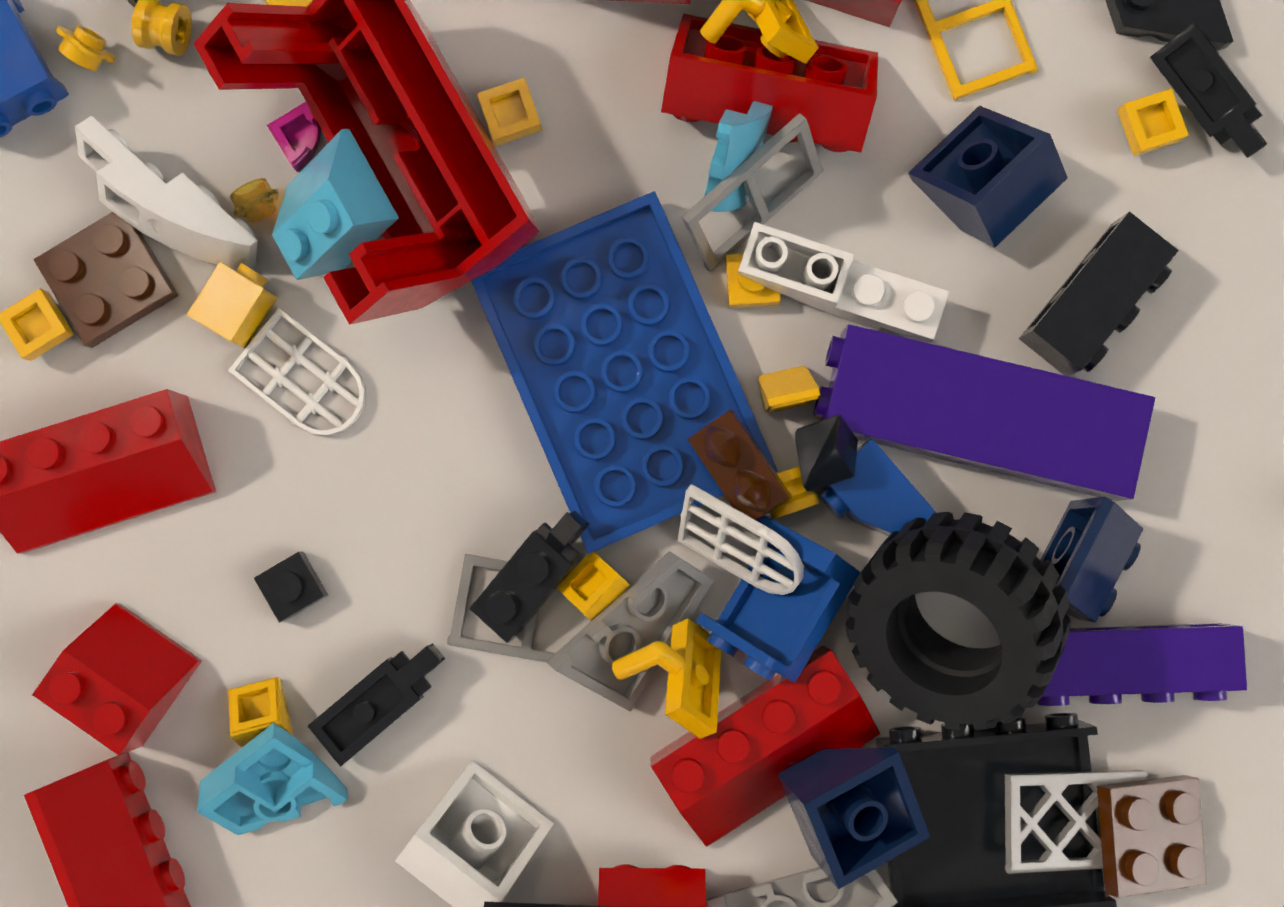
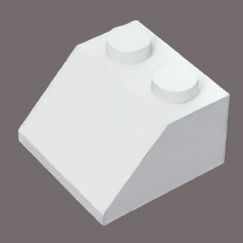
M472 760L421 825L395 862L452 907H484V901L502 902L554 823Z

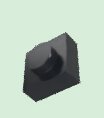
M303 551L293 554L254 577L255 582L279 623L287 621L329 596Z

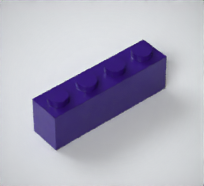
M1210 623L1070 628L1065 649L1051 681L1047 685L1043 696L1037 702V705H1070L1069 696H1089V703L1120 704L1122 703L1123 694H1141V701L1166 703L1175 701L1174 693L1193 692L1194 700H1227V691L1247 690L1243 626Z

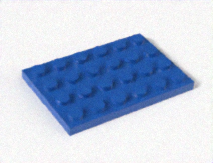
M655 191L518 249L499 266L471 281L570 513L575 510L590 524L580 536L588 554L680 515L683 510L685 492L691 484L715 498L724 496L687 439L729 410H735L776 473L778 472ZM694 499V501H693V504H694V505H696V506H701V505H703L702 503H700L699 501H697V500Z

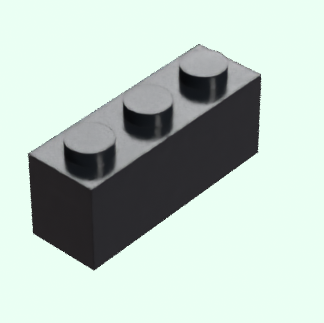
M1129 211L1110 225L1018 339L1065 376L1072 375L1083 369L1086 372H1090L1108 352L1109 349L1104 345V342L1113 331L1116 330L1118 333H1121L1137 317L1141 309L1135 304L1146 291L1150 294L1154 293L1170 276L1172 269L1167 264L1179 250Z

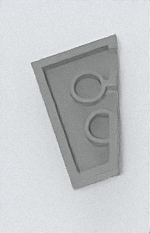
M669 551L546 663L562 675L622 708L631 711L659 668V665L625 680H619L612 670L613 661L656 641L664 642L671 647L672 625L692 617L715 580Z
M820 867L713 896L706 900L709 907H892L898 903L876 869L838 890Z

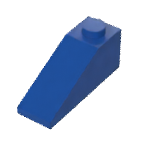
M873 439L857 448L855 476L824 486L825 492L820 495L823 502L839 519L847 515L851 521L886 536H889L893 531H900L905 523L917 517L925 518L927 522L930 516L936 513Z

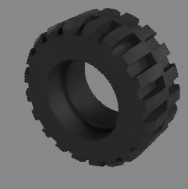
M951 512L933 513L927 522L925 518L917 517L905 523L900 531H893L884 540L855 580L854 589L848 595L846 611L850 617L845 622L849 642H856L852 653L859 667L867 668L869 671L867 680L877 692L883 689L891 696L889 703L903 711L904 707L917 713V720L930 725L936 720L944 722L946 729L965 730L967 724H973L975 730L995 728L999 720L1002 723H1010L1023 715L1026 708L1034 707L1041 699L1055 672L1070 633L1071 619L1066 613L1070 604L1066 590L1062 586L1055 587L1060 575L1049 560L1041 562L1036 555L1039 548L1026 537L1022 542L1009 534L1012 528L999 521H996L994 526L982 523L983 516L964 512L960 520L954 519ZM942 592L968 601L990 620L997 631L1001 644L990 648H970L945 639L933 630L923 618L917 606L915 594Z

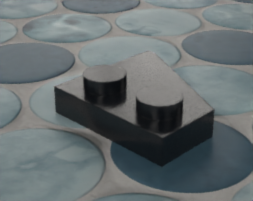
M1105 0L1116 34L1138 38L1153 36L1159 41L1169 43L1193 23H1196L1217 51L1227 48L1234 42L1220 0Z

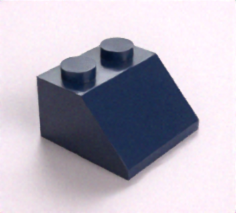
M980 105L908 173L911 180L961 231L994 248L1068 179L1051 134Z
M1106 497L1070 501L1040 559L1041 562L1049 560L1060 575L1055 587L1062 586L1066 590L1070 604L1066 613L1078 620L1096 622L1099 616L1103 617L1109 612L1117 597V590L1114 589V586L1122 570L1126 571L1134 564L1141 549V544L1137 541L1143 528L1118 504Z
M894 747L822 749L778 774L812 858L838 890L930 838L902 759Z

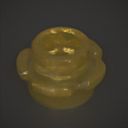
M266 178L250 181L237 188L230 195V199L235 206L233 210L234 216L247 217L250 223L261 221L277 210L274 203L279 198L278 189H272Z

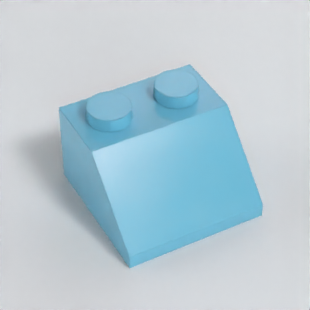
M341 129L286 186L272 236L296 280L345 269L352 262L348 255L362 242L375 241L399 219L350 129Z

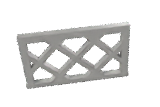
M1120 770L1005 774V871L1008 874L1103 869L1101 839L1086 823V820L1098 807L1097 786L1147 780V771ZM1087 784L1093 792L1076 812L1061 794L1068 785ZM1020 786H1040L1045 794L1028 814L1020 805ZM1055 803L1070 821L1055 840L1052 841L1037 823ZM1079 830L1094 848L1087 857L1067 858L1062 851ZM1031 832L1046 851L1039 860L1021 861V843Z

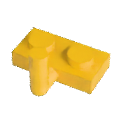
M722 0L700 29V33L706 40L716 44L740 11L744 10L758 24L763 34L760 37L761 42L774 55L784 58L787 54L806 64L818 49L793 0Z
M687 618L672 625L671 647L661 641L653 642L613 661L612 670L619 680H625L656 665L668 672L665 715L701 739L717 732L721 649L707 641L710 636L709 633Z

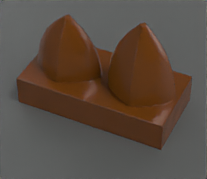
M735 410L727 411L687 439L731 506L757 521L792 497Z

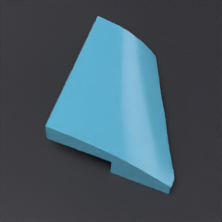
M753 101L747 114L728 109L725 110L719 121L716 133L718 142L710 164L704 197L763 146L773 106ZM743 183L711 211L725 212L743 208L749 201Z
M273 723L200 780L197 812L234 834L241 835L258 830L268 822H284L301 817V806L325 798L330 799L333 807L341 805L348 799L347 788L310 749L289 732Z

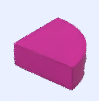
M306 102L302 103L267 125L294 170L298 172L307 165L314 156L321 137V128L313 118Z

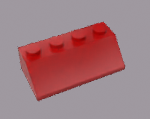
M683 13L670 54L661 108L662 113L672 114L675 118L684 122H698L702 120L719 124L726 109L747 114L752 102L756 101L773 106L766 134L774 136L800 113L807 119L814 143L821 144L822 147L832 152L841 153L848 150L862 152L877 98L878 52L815 40L818 49L805 64L787 54L784 58H780L771 53L760 40L763 34L759 28L731 23L717 43H711L700 33V29L709 18ZM797 135L790 142H797Z
M168 389L0 441V533L17 554L32 551L216 492L189 398L186 395Z
M822 645L812 653L795 683L780 674L774 676L771 681L768 680L718 713L716 733L700 739L691 732H688L652 755L650 761L652 770L680 814L704 845L708 847L786 796L778 777L779 773L822 749L860 748L880 735V732L861 695L831 649Z
M128 752L102 761L24 795L68 907H191L183 889L185 886V876L182 867L176 859L170 857L164 842L165 826L163 820L156 810L151 809L145 795L146 781L144 773L139 764L131 760Z

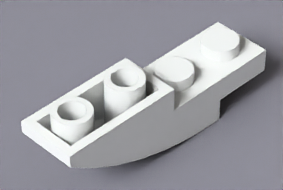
M92 116L75 126L78 155L96 172L99 201L117 216L143 234L195 259L215 265L221 262L235 270L238 269L241 263L251 269L256 266L257 239L253 230L246 222L239 218L233 219L222 209L214 194L203 185L197 186L183 172L167 183L165 177L156 166L149 162L144 164L130 151L127 142L114 129L107 130Z
M754 222L738 269L739 274L756 283L824 312L875 330H879L882 327L928 343L935 339L950 292L853 260L854 254Z

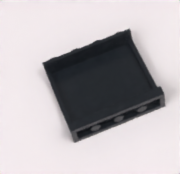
M1052 713L1045 715V723L1026 725L1025 718L1019 717L1010 723H1002L999 720L995 728L975 730L973 729V724H967L965 730L946 729L944 723L941 724L942 732L921 734V727L904 726L889 729L890 737L875 738L876 748L894 747L899 752L930 834V838L888 861L890 891L898 901L892 907H1117L1116 900L1105 893L1102 869L1008 874L1005 871V774L1091 771L1088 736L1098 735L1097 726L1078 720L1076 713ZM1071 784L1066 787L1061 795L1077 812L1093 791L1087 784ZM1020 786V805L1028 814L1045 794L1040 786ZM1054 803L1037 824L1054 841L1070 820ZM1095 809L1086 820V823L1098 835ZM1078 830L1062 852L1067 858H1084L1089 855L1094 847ZM1031 832L1021 843V861L1039 860L1046 851Z

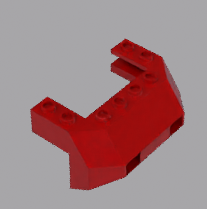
M314 0L308 7L227 3L193 43L219 90L299 88L310 108L313 118L318 122L328 142L341 129H350L397 213L399 219L381 234L382 240L362 242L348 254L355 267L331 271L323 277L349 325L422 309L499 266L540 232L523 195L428 28L410 0Z

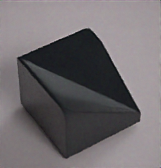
M840 414L796 430L795 443L803 487L806 491H812L855 476L858 439Z

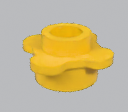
M60 25L57 26L55 31L63 37L58 50L69 60L91 71H97L103 59L114 63L116 57L103 49L107 41L93 30L82 25H77L74 31Z

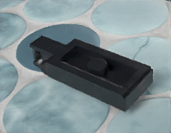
M1193 23L1150 57L1209 137L1214 136L1220 145L1232 138L1247 158L1267 145L1265 139L1253 125L1254 121L1263 116L1255 106L1258 103L1196 23Z
M575 510L572 513L566 512L553 528L546 522L529 535L469 609L506 643L513 641L556 590L558 585L577 565L575 560L580 553L572 545L590 524Z
M433 643L427 645L411 660L401 651L395 657L386 659L307 727L341 767L424 697L423 694L432 687L425 679V676L446 658Z

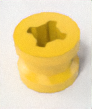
M138 0L132 15L131 25L134 43L138 47L153 49L156 46L163 47L168 54L181 56L186 51L191 38L192 16L190 9L187 5L171 3L169 6H165L159 0Z
M800 466L777 473L792 497L769 512L772 520L820 503L816 492L806 491L803 487Z

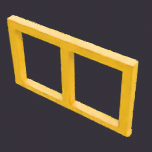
M914 0L953 101L1038 71L1037 64L1011 0H993L935 21L927 0ZM1002 10L1023 63L961 85L940 33Z

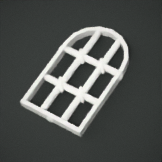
M280 308L275 311L258 334L251 339L249 345L228 369L232 375L288 418L293 426H298L314 435L332 436L346 431L358 421L365 408L366 389L363 379L349 363V360L345 356L337 354ZM281 317L285 318L306 335V338L298 347L295 344L292 347L271 330ZM265 337H268L290 355L281 368L278 366L272 367L254 352ZM313 341L340 362L332 373L329 371L325 373L302 355ZM248 358L273 377L263 391L238 372ZM295 363L297 366L302 364L324 382L314 395L312 393L306 394L285 377ZM346 368L356 379L359 398H356L336 382ZM277 385L280 388L285 386L306 403L296 417L269 396ZM328 390L330 392L335 390L356 407L352 417L345 423L318 403ZM312 411L313 414L319 413L336 428L329 430L313 429L302 422Z
M693 484L688 487L685 492L683 510L681 512L678 542L761 590L779 595L794 592L804 578V565L797 551L786 539L767 526ZM694 499L720 513L721 517H715L694 505ZM691 512L718 527V535L711 534L690 521ZM729 519L760 536V540L754 539L729 525ZM688 530L714 544L715 549L690 536ZM726 535H731L756 549V557L749 556L725 542ZM768 542L778 548L784 556L767 546ZM722 552H728L752 566V571L726 557ZM764 557H770L794 571V581L763 564ZM760 574H765L779 583H774L765 578H762Z

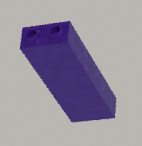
M850 324L841 332L840 337L832 336L825 360V366L833 367L829 387L820 386V396L815 402L813 415L824 420L840 414L858 440L869 441L873 439L879 445L1096 497H1106L1113 501L1134 499L1156 397Z

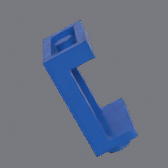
M0 0V138L7 135L12 130V126L28 117L48 113L55 108L58 101L69 95L64 84L58 81L50 72L19 13L25 10L20 0Z
M764 515L757 521L778 533L797 551L804 565V578L794 592L785 595L768 593L741 579L716 620L701 612L696 622L712 631L707 641L732 657L735 656L738 649L746 653L748 656L743 665L760 676L771 681L775 673H778L795 683L861 572L834 552ZM768 542L767 546L784 556L778 548ZM764 557L763 564L794 581V571L770 557ZM749 566L748 569L752 571L753 567ZM760 574L762 578H765L774 583H779L765 574Z

